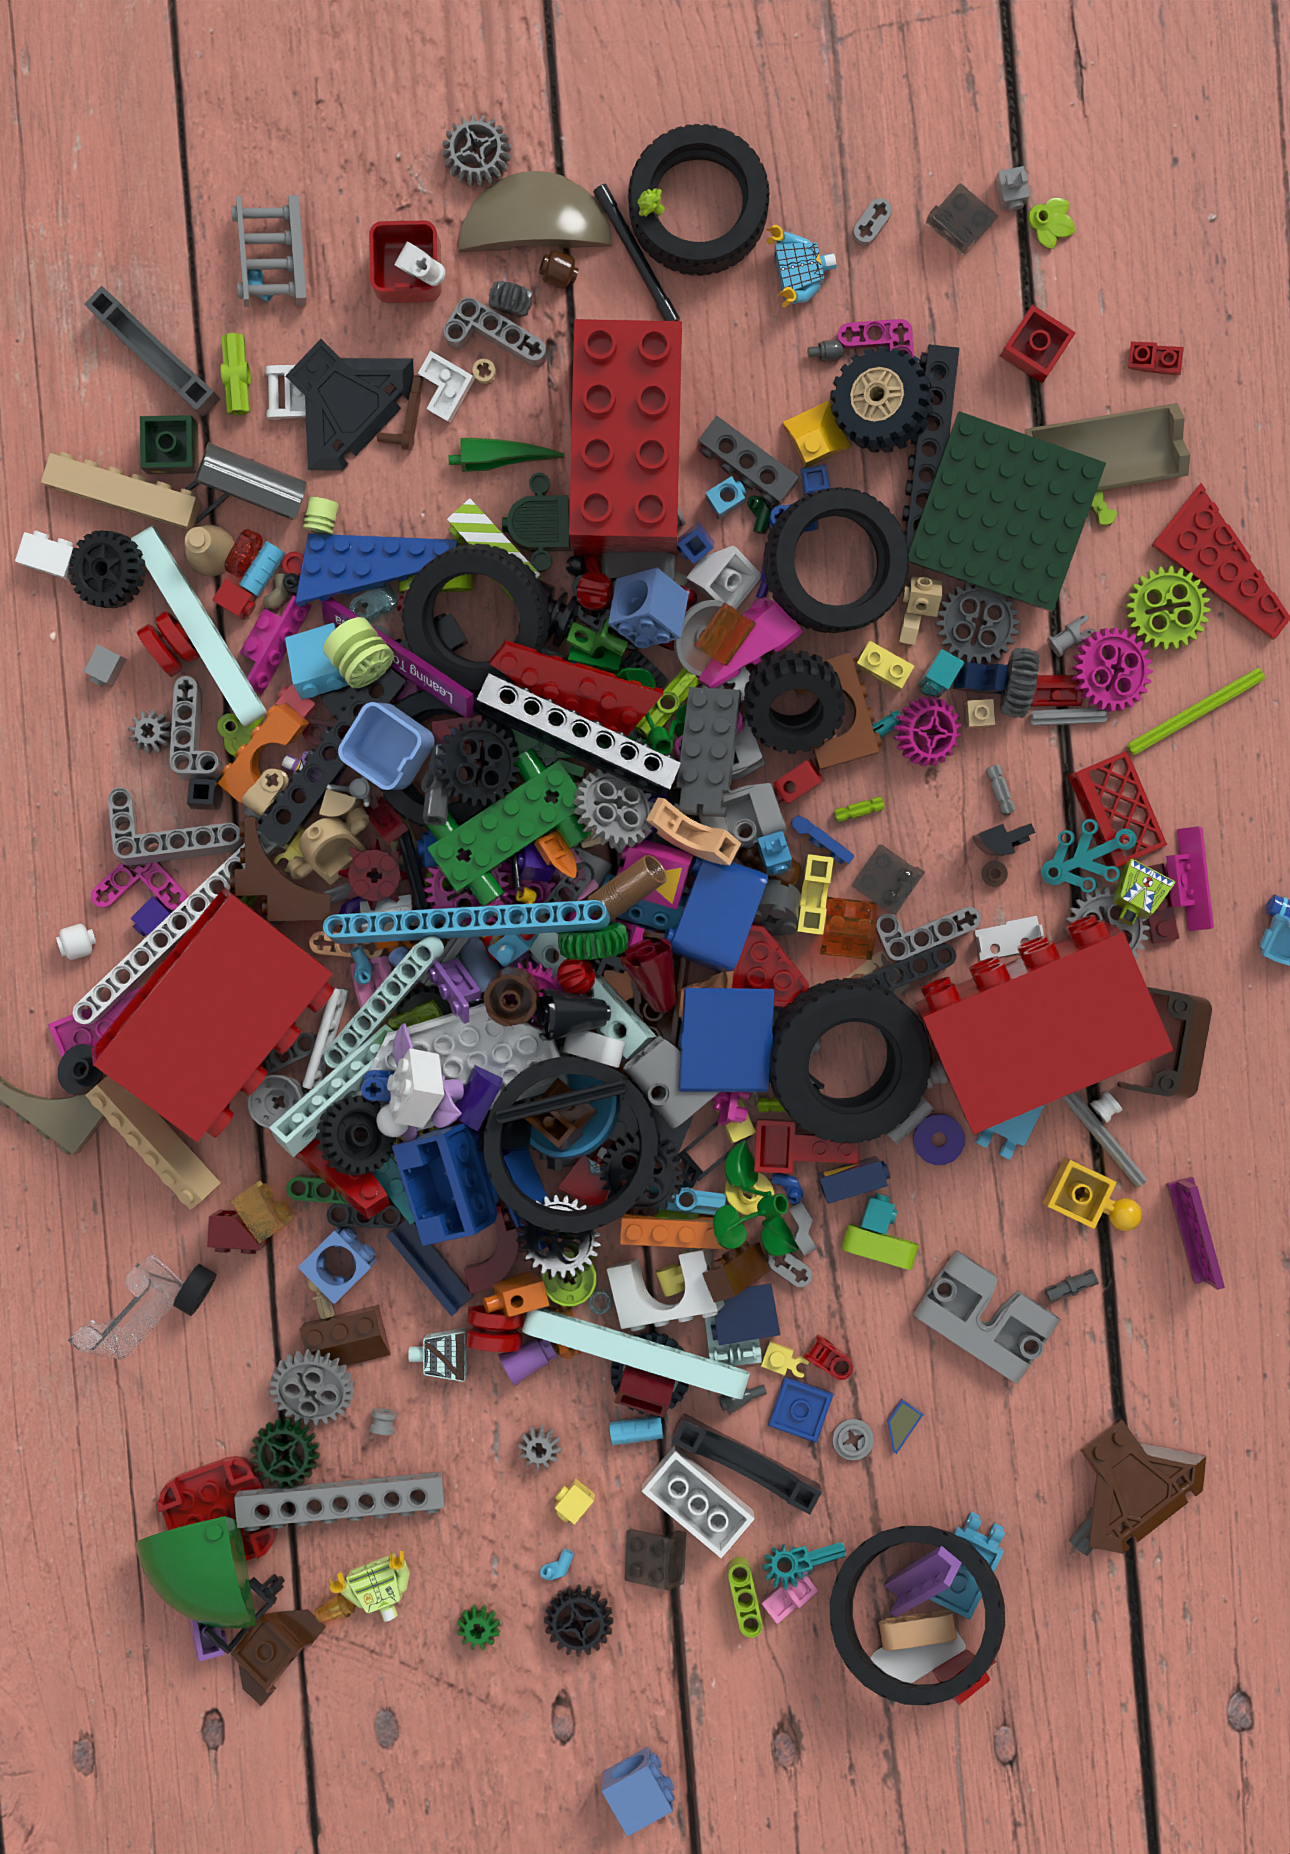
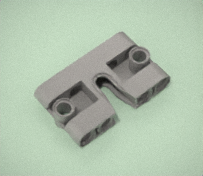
M744 717L745 725L743 730L736 736L731 782L744 778L765 765L758 740L752 734L746 717ZM771 783L743 786L730 791V793H724L723 807H727V817L703 816V807H699L698 814L702 825L725 829L741 842L739 848H751L757 844V840L760 837L783 831V833L787 832ZM743 830H753L752 835L750 837H740L741 832Z
M658 1036L624 1065L623 1070L666 1124L673 1129L686 1121L719 1092H679L680 1050L661 1036ZM656 1086H661L660 1094L656 1097H651L652 1089Z
M955 1250L940 1274L932 1280L930 1289L913 1312V1315L1018 1384L1033 1360L1042 1354L1044 1344L1061 1319L1018 1290L1000 1306L990 1321H981L980 1317L990 1303L998 1278L960 1251ZM941 1283L950 1284V1289L945 1294L937 1292V1288ZM1035 1340V1347L1032 1350H1025L1024 1344L1026 1341Z

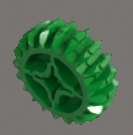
M612 921L601 930L559 932L558 948L560 949V954L573 960L609 958L610 956L622 954L628 949V932H626V926L619 922Z

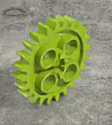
M1161 566L1157 568L1156 574L1149 570L1147 572L1148 579L1144 576L1139 577L1138 581L1141 585L1133 584L1131 586L1136 593H1129L1127 595V598L1132 603L1126 604L1125 608L1131 610L1132 613L1125 616V618L1133 619L1134 622L1129 626V629L1137 627L1136 637L1140 635L1145 636L1143 644L1151 640L1152 649H1155L1161 643L1162 651L1167 650L1169 644L1173 650H1176L1179 647V642L1185 647L1188 645L1187 638L1194 641L1197 639L1195 632L1201 633L1204 631L1200 623L1205 624L1209 621L1203 614L1211 611L1210 608L1204 607V604L1210 601V598H1202V594L1207 589H1198L1197 586L1201 580L1192 582V572L1183 576V568L1174 573L1173 566H1170L1165 573ZM1173 587L1182 590V599H1177L1173 596ZM1148 592H1152L1157 596V604H1151L1147 600ZM1185 602L1190 603L1189 607L1175 608L1170 612L1164 610L1149 615L1145 613L1146 610L1160 609L1164 605L1170 607ZM1179 612L1187 615L1188 622L1186 625L1178 621L1177 615ZM1154 617L1162 621L1163 627L1161 630L1153 627L1152 620Z

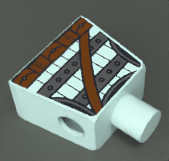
M467 1328L426 1334L423 1339V1347H409V1362H423L424 1375L465 1381L467 1377V1346L465 1345Z

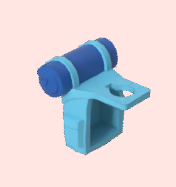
M1272 895L1266 904V914L1273 918L1270 927L1265 929L1260 940V952L1267 958L1290 966V900L1284 896Z

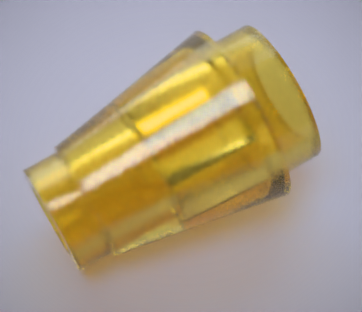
M338 1593L316 1608L315 1616L319 1623L348 1618L355 1611V1605Z

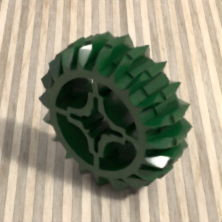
M289 1417L285 1420L284 1425L280 1418L275 1420V1425L269 1421L265 1425L266 1429H259L258 1434L260 1437H254L252 1440L256 1446L251 1447L250 1452L256 1456L251 1458V1463L259 1464L254 1471L255 1473L263 1471L261 1476L263 1481L267 1477L271 1478L270 1486L279 1481V1488H283L287 1481L288 1486L293 1488L295 1480L302 1484L305 1481L304 1476L310 1478L313 1474L311 1469H316L318 1463L314 1460L319 1459L320 1453L313 1450L318 1449L320 1445L318 1442H311L316 1437V1434H307L310 1428L309 1425H306L303 1429L299 1428L300 1420L296 1421L294 1425H291L292 1420ZM278 1434H288L293 1436V1438L291 1440L284 1441L279 1437L275 1438L274 1436ZM299 1442L304 1449V1462L300 1460L301 1456L296 1450ZM266 1444L270 1446L269 1449L274 1455V1460L271 1463L266 1455ZM292 1445L291 1449L289 1450L290 1453L287 1454L285 1457L283 1456L281 1460H278L279 1457L282 1455L281 1452L285 1449H288V1447ZM281 1465H287L291 1469L294 1467L296 1470L281 1471L277 1468Z

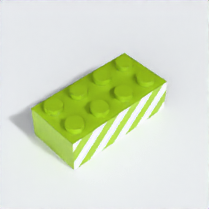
M470 498L447 519L450 524L448 530L460 545L463 543L472 545L488 544L491 547L497 546L505 549L509 554L513 553L522 559L523 563L527 564L534 571L535 577L543 581L538 571ZM501 585L503 592L511 599V601H514L510 593L504 588L503 585Z

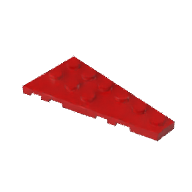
M1200 483L1156 538L1152 546L1177 566L1183 568L1186 573L1192 572V577L1195 580L1200 579V584L1273 640L1290 621V615L1276 594L1271 591L1264 580L1265 577L1260 570H1257L1251 561L1249 553L1231 526L1225 522L1219 513V508L1215 502L1211 501L1205 492V487Z
M507 640L490 659V665L522 687L529 689L534 695L551 699L556 705L564 709L574 710L581 717L598 721L605 728L614 732H621L626 736L664 695L663 689L643 686L641 682L634 680L627 681L616 677L615 674L577 662L573 664L563 661V658L555 655L553 657L538 653L536 649Z

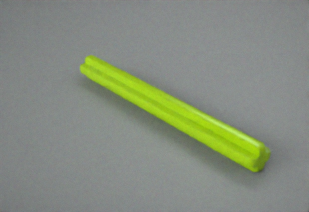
M1260 668L1254 669L1127 744L1129 752L1132 755L1142 752L1265 679L1264 673Z

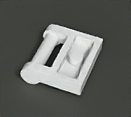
M271 365L265 367V375L268 376L269 409L266 410V419L306 418L305 396L286 377L285 409H279L278 377L286 376L295 365Z

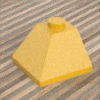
M829 400L783 422L803 468L810 467L851 447L846 435L835 422L836 418L832 414Z

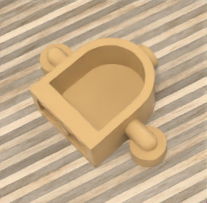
M362 808L352 810L347 815L346 822L336 817H327L310 825L299 841V849L304 857H296L287 864L286 869L293 879L304 878L314 870L330 885L341 876L338 875V871L349 868L353 860L349 849L353 847L360 852L367 849L357 836L369 823V816Z

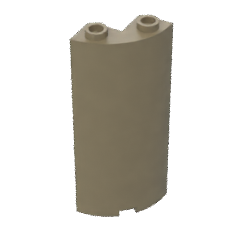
M1178 403L1025 429L1026 435L1106 462L1097 491L1189 475L1190 453L1183 441L1185 418Z

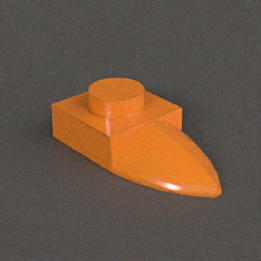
M558 831L536 840L534 845L547 866L553 864L561 873L573 879L576 878L577 866L574 855Z

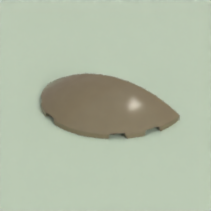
M544 171L513 174L487 188L474 201L467 217H465L459 238V252L510 250V247L561 245V248L612 246L607 219L591 194L582 186L566 179L564 176Z

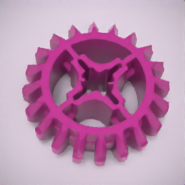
M929 696V698L919 697L918 702L916 700L910 701V707L904 706L902 708L904 716L898 715L896 717L900 721V725L893 727L895 730H899V734L893 737L895 740L900 741L896 748L904 750L902 756L910 758L909 761L913 764L935 766L937 762H945V755H954L951 747L957 748L959 746L955 739L962 736L960 733H957V728L962 725L955 722L959 715L951 713L953 707L946 705V701L943 699L937 700L936 697ZM920 716L919 722L915 725L916 720ZM938 719L941 722L942 728L938 724ZM929 729L935 731V733L926 734L925 732H920V730ZM913 734L916 736L917 745L915 744Z

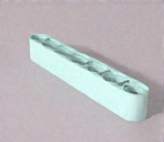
M427 936L416 944L325 1050L323 1058L329 1067L337 1068L365 1043L439 959L444 951L443 943L439 938ZM425 947L429 949L431 955L425 951ZM410 965H412L415 968L416 972L412 971ZM395 982L398 983V985L400 986V989L397 988V986L395 985Z

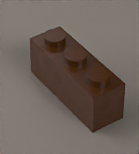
M748 1241L744 1242L740 1247L734 1248L735 1250L724 1253L722 1258L711 1262L710 1268L702 1273L713 1302L735 1297L771 1271L759 1242L749 1245Z

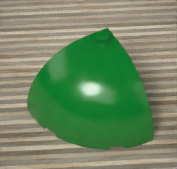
M224 1516L148 1536L135 1543L141 1567L149 1583L156 1593L174 1610L191 1620L212 1627L238 1629L257 1626L241 1528H237L235 1519Z

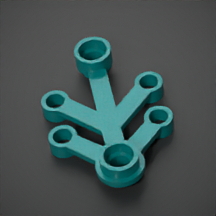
M1087 819L1082 823L1083 833L1074 858L1065 862L1068 847L1075 841V835L1069 830L1059 833V845L1054 859L1047 861L1043 865L1041 870L1042 878L1050 885H1058L1065 881L1080 887L1086 893L1093 892L1097 887V882L1094 878H1082L1068 871L1080 867L1104 876L1109 882L1117 881L1121 876L1118 867H1108L1092 860L1118 848L1123 850L1133 848L1137 842V836L1131 829H1122L1116 833L1114 839L1088 851L1093 834L1098 831L1099 825L1095 820ZM1088 822H1092L1095 826L1092 832L1086 830ZM1065 833L1071 836V840L1068 843L1062 840V836ZM1123 834L1129 836L1128 844L1121 842L1120 838ZM1053 867L1058 870L1056 877L1050 875V869ZM1110 869H1114L1117 872V876L1114 879L1108 876ZM1086 880L1092 881V889L1088 890L1084 887Z

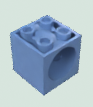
M657 567L617 578L608 624L640 649L680 639L689 593Z
M338 1227L298 1266L333 1304L378 1260L375 1257L376 1252L368 1244L363 1245L357 1239L358 1234L352 1227ZM330 1246L348 1249L354 1256L356 1267L354 1275L344 1277L332 1274L325 1264L326 1249Z
M648 1746L603 1771L602 1793L627 1837L673 1812V1800H675L673 1790H675L674 1784L668 1775L664 1776L660 1769L662 1764L656 1753L652 1754Z

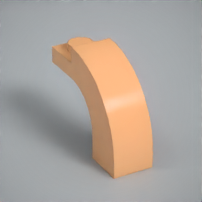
M657 798L646 819L647 822L658 830L657 834L666 841L696 857L713 863L730 866L741 845V842L725 829L711 828L690 819L664 798Z

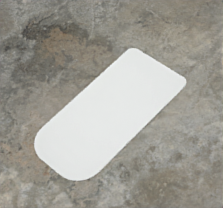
M956 1630L957 1638L953 1641L899 1650H884L881 1647L873 1653L871 1660L885 1673L901 1681L913 1683L964 1651L966 1644Z

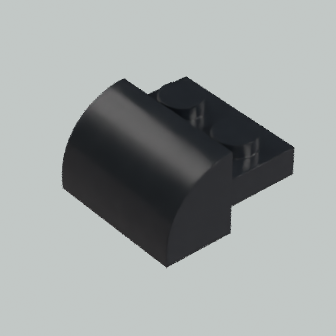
M1032 823L1007 832L1004 824L973 835L972 838L982 852L991 856H1005L1015 853L1014 846L1030 841L1029 835L1034 834L1035 830Z

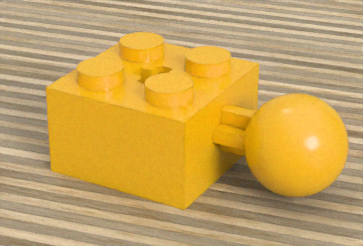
M1066 1157L1063 1158L1042 1202L1047 1207L1095 1229L1102 1213L1109 1215L1111 1224L1121 1231L1135 1229L1142 1220V1210L1134 1200L1121 1198L1114 1201L1110 1199L1117 1183L1116 1181ZM1081 1187V1190L1084 1192L1083 1195L1076 1196V1189Z

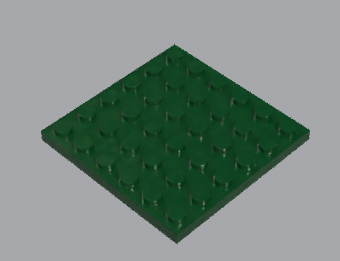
M959 411L908 553V562L1053 612L1106 462Z

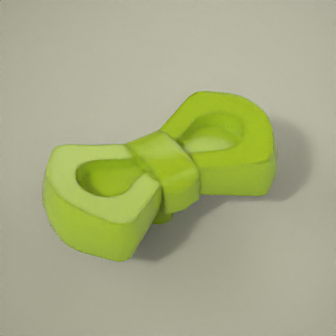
M1103 490L1096 491L1091 508L1097 514L1098 524L1100 526H1109L1115 521L1117 511L1107 508V504L1103 502Z

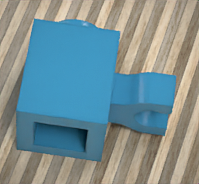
M783 831L758 838L757 847L766 874L773 873L774 875H779L787 872L788 868L792 867V857Z

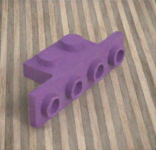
M425 947V951L431 955L429 949ZM458 958L442 964L437 960L427 971L429 980L438 986L441 997L444 1000L447 999L450 1003L453 1014L456 1017L459 1016L464 1024L469 1023L468 1002L481 998L480 988Z

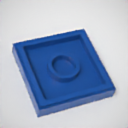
M784 1376L768 1426L817 1443L834 1394Z

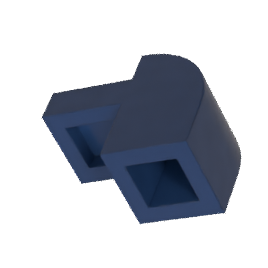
M964 662L954 680L953 689L984 694H1002L1008 682V665L999 663L983 665Z

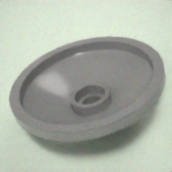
M706 600L694 605L685 613L682 635L680 639L674 640V649L678 661L687 671L697 676L702 674L740 620L741 616L736 609L719 600ZM703 631V636L699 638L700 633Z

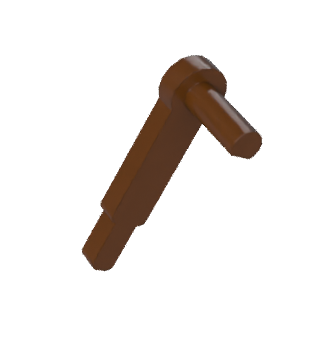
M414 375L403 433L389 434L378 432V442L400 444L404 450L413 449L421 400L422 376Z

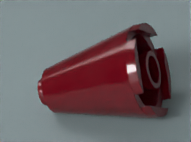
M658 938L659 942L652 943L651 939L637 942L624 951L626 956L620 957L621 963L651 1009L655 1012L667 1013L673 1009L677 1002L671 943L666 938Z

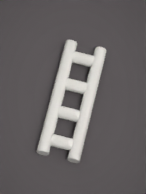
M335 988L326 1003L302 1087L312 1089L324 1078L327 1068L323 1058L324 1052L336 1037L349 990Z

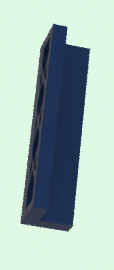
M405 1219L386 1236L451 1317L474 1296V1294L470 1295L469 1288L433 1244L422 1245L415 1222L410 1225Z

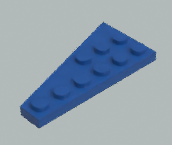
M308 534L295 603L298 607L307 605V602L318 599L325 601L329 600L330 596L342 593L349 595L385 586L386 582L399 580V582L409 580L408 577L418 574L428 562L443 552L458 547L459 543L457 540Z

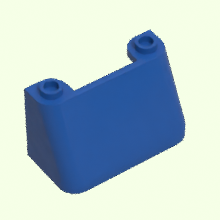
M695 856L690 866L695 880L679 923L674 925L672 929L668 928L663 938L670 941L673 954L718 973L730 972L737 965L764 893L768 875L731 862L730 866L722 865Z

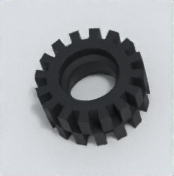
M636 649L621 663L624 669L640 668L650 672L654 677L655 687L661 689L669 681L648 658Z

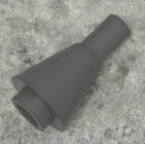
M763 1384L751 1389L746 1388L743 1399L723 1394L718 1399L722 1411L727 1410L730 1415L749 1403L751 1399L766 1395L767 1392Z

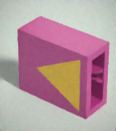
M646 839L640 844L636 843L632 848L627 844L621 856V859L625 860L624 867H619L617 875L644 857V855L653 856L664 868L667 880L652 893L644 897L643 900L677 910L682 899L693 855L686 851Z

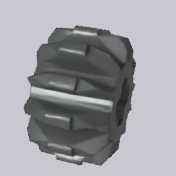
M496 281L493 282V286L490 289L488 303L491 308L504 314L518 317L527 316L532 305V292L518 284Z

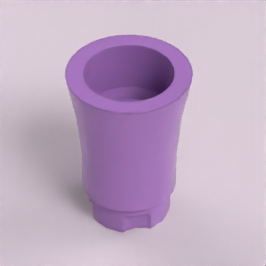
M535 1338L523 1344L521 1350L498 1354L514 1386L541 1367L549 1364L550 1360L558 1357L552 1343L540 1338Z

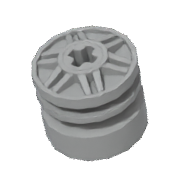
M266 1076L260 1086L248 1096V1110L251 1117L259 1125L269 1129L270 1126L307 1094L306 1088L302 1087L298 1080L288 1076ZM278 1098H284L285 1107H279Z

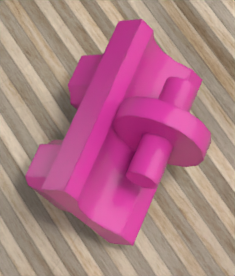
M719 1092L710 1101L714 1102L713 1109L719 1111L717 1124L725 1126L729 1123L741 1124L747 1119V1108L737 1106L738 1099L747 1100L750 1092Z

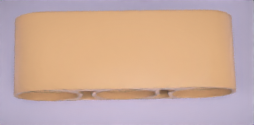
M951 1610L930 1611L898 1616L896 1618L891 1617L879 1621L884 1650H899L945 1643L957 1638L953 1611Z

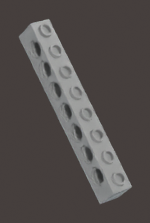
M443 1471L295 1485L293 1488L285 1486L283 1488L238 1491L234 1497L237 1528H244L245 1531L258 1530L260 1526L270 1525V1528L273 1529L282 1528L287 1523L306 1526L311 1524V1521L322 1520V1523L327 1524L336 1522L338 1518H348V1521H357L363 1519V1516L369 1515L379 1519L388 1517L390 1513L409 1516L413 1515L414 1511L421 1510L431 1514L440 1512V1509L445 1508L446 1502ZM417 1489L422 1490L425 1497L421 1500H416L412 1497L411 1492ZM395 1492L398 1494L399 1500L397 1502H389L386 1499V1494ZM365 1494L370 1495L374 1502L370 1505H365L361 1502L360 1497ZM343 1497L347 1500L348 1505L338 1507L334 1499ZM313 1499L320 1501L322 1508L319 1510L312 1509L309 1506V1501ZM285 1502L293 1503L296 1511L287 1512L283 1508V1504ZM261 1504L268 1506L270 1513L267 1515L259 1513L257 1506Z

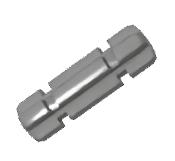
M1000 765L987 768L986 772L989 779H992L991 786L996 800L1001 804L999 805L1001 813L1006 815L1014 812L1015 806L1013 801H1010L1011 795L1005 778L1001 776L1003 772Z

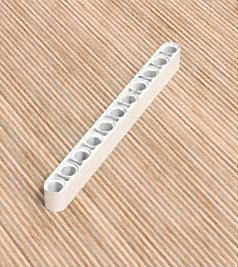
M258 831L262 847L269 858L280 846ZM240 848L74 1006L72 1013L78 1023L94 1024L99 1021L173 950L217 896L213 892V884L216 881H223L225 888L232 893L235 891L230 890V874H232V866L235 863H240ZM199 898H203L206 903L204 910L201 912H197L194 909V903ZM180 916H184L187 920L186 927L182 930H178L175 925L177 918ZM161 934H165L168 937V943L163 948L157 945V938ZM142 952H146L149 955V962L144 966H141L138 962V956ZM123 970H128L130 973V980L126 984L121 983L119 979L120 973ZM104 988H109L111 991V998L107 1002L101 999V991ZM85 1006H90L93 1012L88 1020L82 1016V1010Z

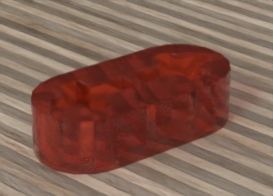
M250 529L243 530L225 560V570L236 577H243L252 564L251 562L256 558L258 551L261 550L263 545L262 536Z

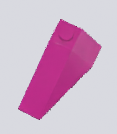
M766 597L758 599L751 605V608L744 612L702 672L698 681L708 688H716L737 676L741 672V667L751 663L756 665L761 662L760 656L773 649L775 653L782 650L801 635L803 631L777 602Z

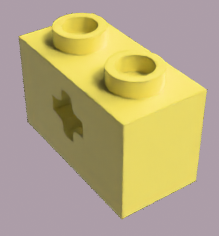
M872 641L868 642L856 665L860 666L861 671L898 692L903 688L914 668V665Z

